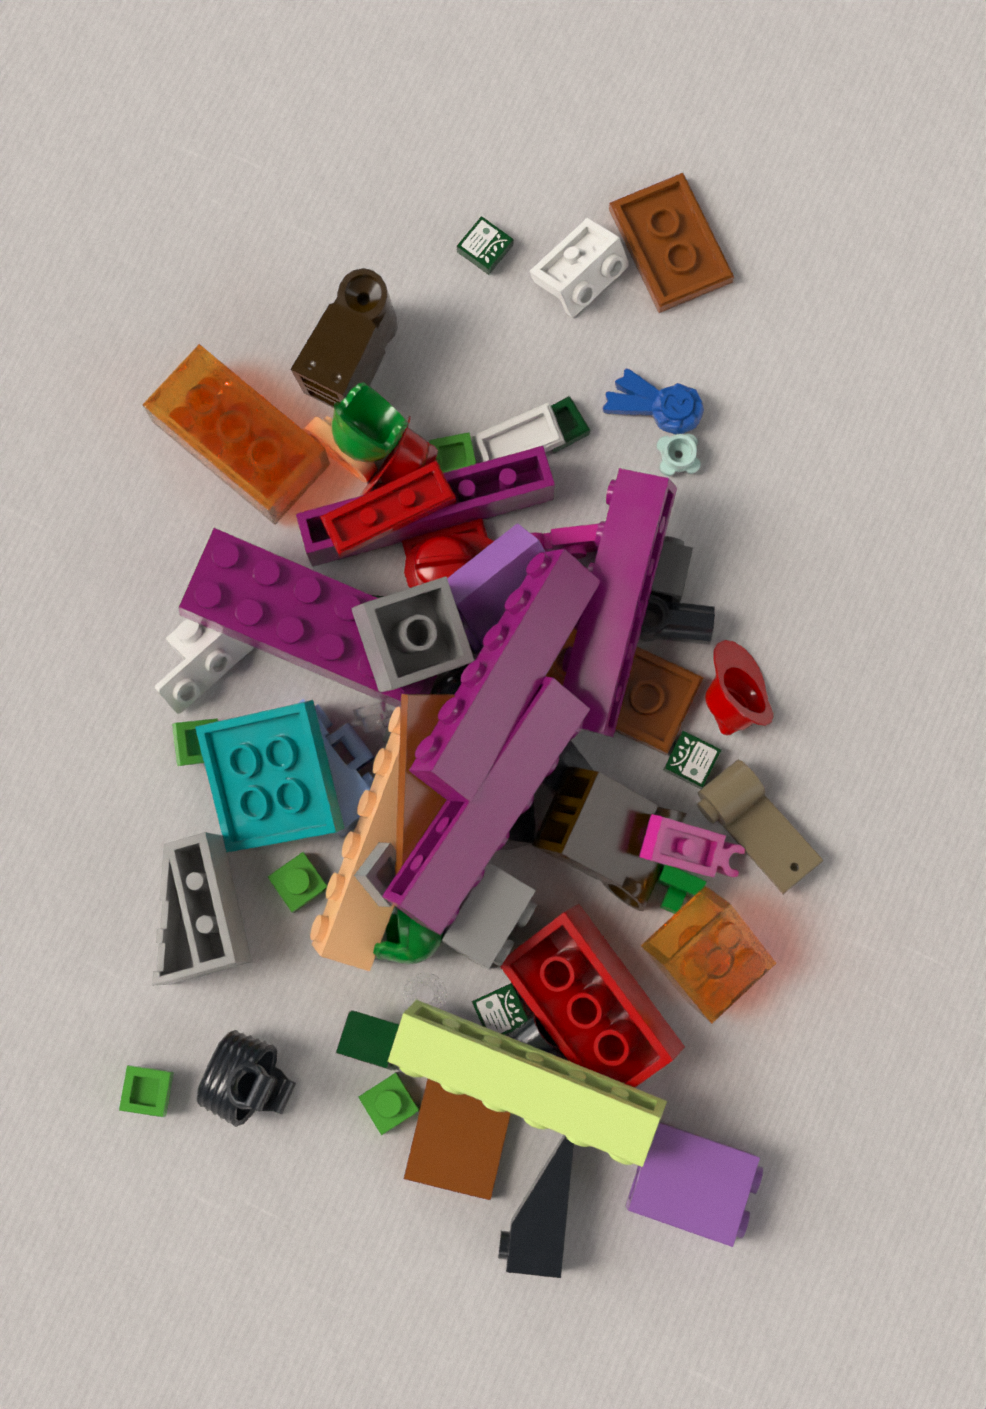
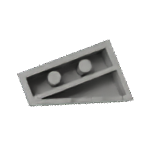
M203 832L165 843L159 900H162L160 929H157L156 943H159L157 970L153 971L152 986L171 985L252 962L222 835Z

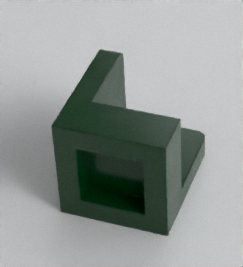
M351 1010L348 1013L336 1053L392 1071L394 1064L389 1063L388 1059L399 1024Z

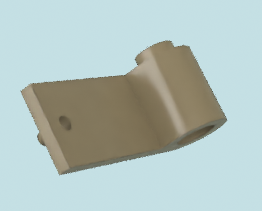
M736 760L697 792L701 801L696 805L704 817L712 824L718 821L732 838L744 847L747 855L783 895L823 862L818 853L765 796L766 791L763 784L743 761Z

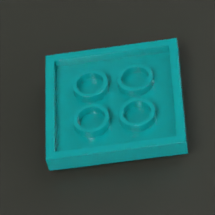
M313 700L195 727L226 853L336 833L345 829Z

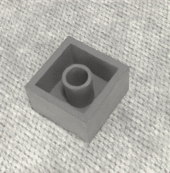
M446 576L351 608L379 692L394 690L474 661Z
M489 862L485 868L482 880L473 888L458 916L444 936L442 943L485 969H489L492 963L501 966L514 945V942L508 939L514 926L524 927L538 905L531 900L536 890Z

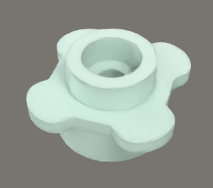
M677 434L671 437L663 436L658 440L657 449L661 452L662 456L659 469L663 475L672 476L675 472L683 471L694 474L699 470L701 462L696 458L698 440L694 435ZM681 452L683 456L676 458L675 453Z

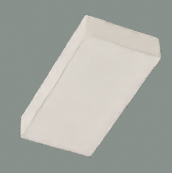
M545 403L472 436L482 462L543 446L545 452L565 444L549 403Z

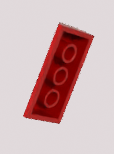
M579 903L563 912L512 951L500 966L567 1060L574 1064L636 1088L672 1062L685 1048L676 1033Z

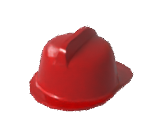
M411 416L406 418L408 423H410ZM407 426L397 446L381 464L360 496L368 494L372 487L380 488L434 462L438 455L437 448Z
M472 533L439 535L421 540L411 549L405 560L404 575L409 588L445 576L447 578L450 577L494 541L484 535Z
M723 640L717 643L713 650L716 676L707 689L705 701L710 712L714 715L720 732L728 736L736 731L747 729L753 724L762 726L771 724L774 717L772 708L768 701L760 667L753 656L734 641Z

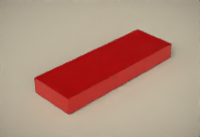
M436 460L320 516L341 558L455 503L456 497Z

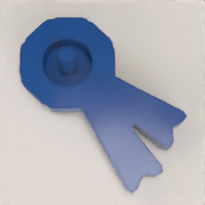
M628 368L624 370V377L618 378L615 381L617 390L626 394L608 391L605 394L607 403L603 405V413L652 415L659 429L675 435L684 434L695 429L704 413L703 402L696 389L676 383L659 391Z

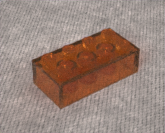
M200 344L142 404L151 421L274 525L279 522L330 465L326 449Z

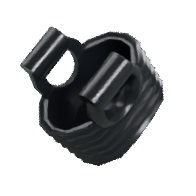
M237 1030L228 1032L218 1043L207 1065L197 1090V1103L200 1107H205L207 1111L211 1110L214 1115H218L221 1119H225L227 1123L237 1127L245 1124L255 1110L259 1112L274 1111L283 1114L296 1082L288 1079L281 1069L275 1067L277 1063V1048L273 1044L269 1045L266 1041L261 1042L259 1038L253 1039L251 1035L246 1036L244 1032L239 1033ZM278 1079L277 1082H276V1084H275V1086H274V1088H273V1091H272V1093H271V1095H270V1097H269L268 1102H266V1099H267V1097H268V1095H269V1093H270V1091H271V1088H272V1086H273L275 1080Z

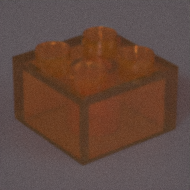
M707 886L702 888L641 945L685 1001L711 1024L777 964L734 907Z

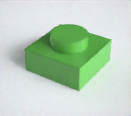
M470 432L429 440V443L438 450L436 460L443 473L476 464Z
M218 718L172 724L177 766L204 763L195 727L216 722Z
M304 852L268 876V879L292 913L297 912L327 889V884Z
M127 1065L119 1111L166 1117L174 1072Z
M397 1072L358 1096L381 1135L420 1110Z

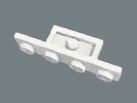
M187 619L165 638L184 660L155 685V690L177 714H180L254 647Z

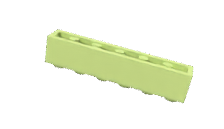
M417 999L402 1015L388 1059L389 1063L399 1066L400 1070L409 1076L431 1079L440 1083L441 1087L450 1093L472 1096L481 1100L491 1110L513 1113L524 1118L525 1122L534 1128H549L566 1135L567 1139L573 1144L600 1149L609 1153L613 1160L625 1165L636 1164L643 1167L667 1104L666 1100Z

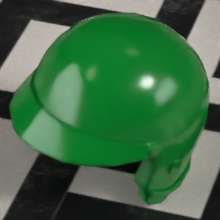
M362 382L352 388L341 402L334 403L331 431L334 442L341 452L355 461L375 462L385 458L394 450L409 423L376 390Z
M394 906L386 927L387 941L376 943L373 953L380 960L386 959L407 965L421 963L432 957L438 950L444 938L445 929L439 935L421 926Z

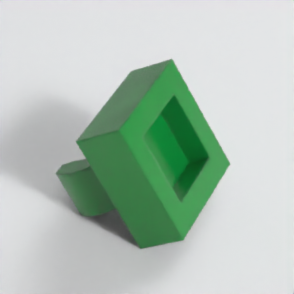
M664 865L656 882L668 888L660 908L676 915L682 906L685 896L695 901L700 898L707 881L676 867Z

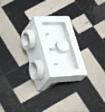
M586 218L529 272L534 283L559 298L566 314L573 318L628 268L629 262L620 238Z

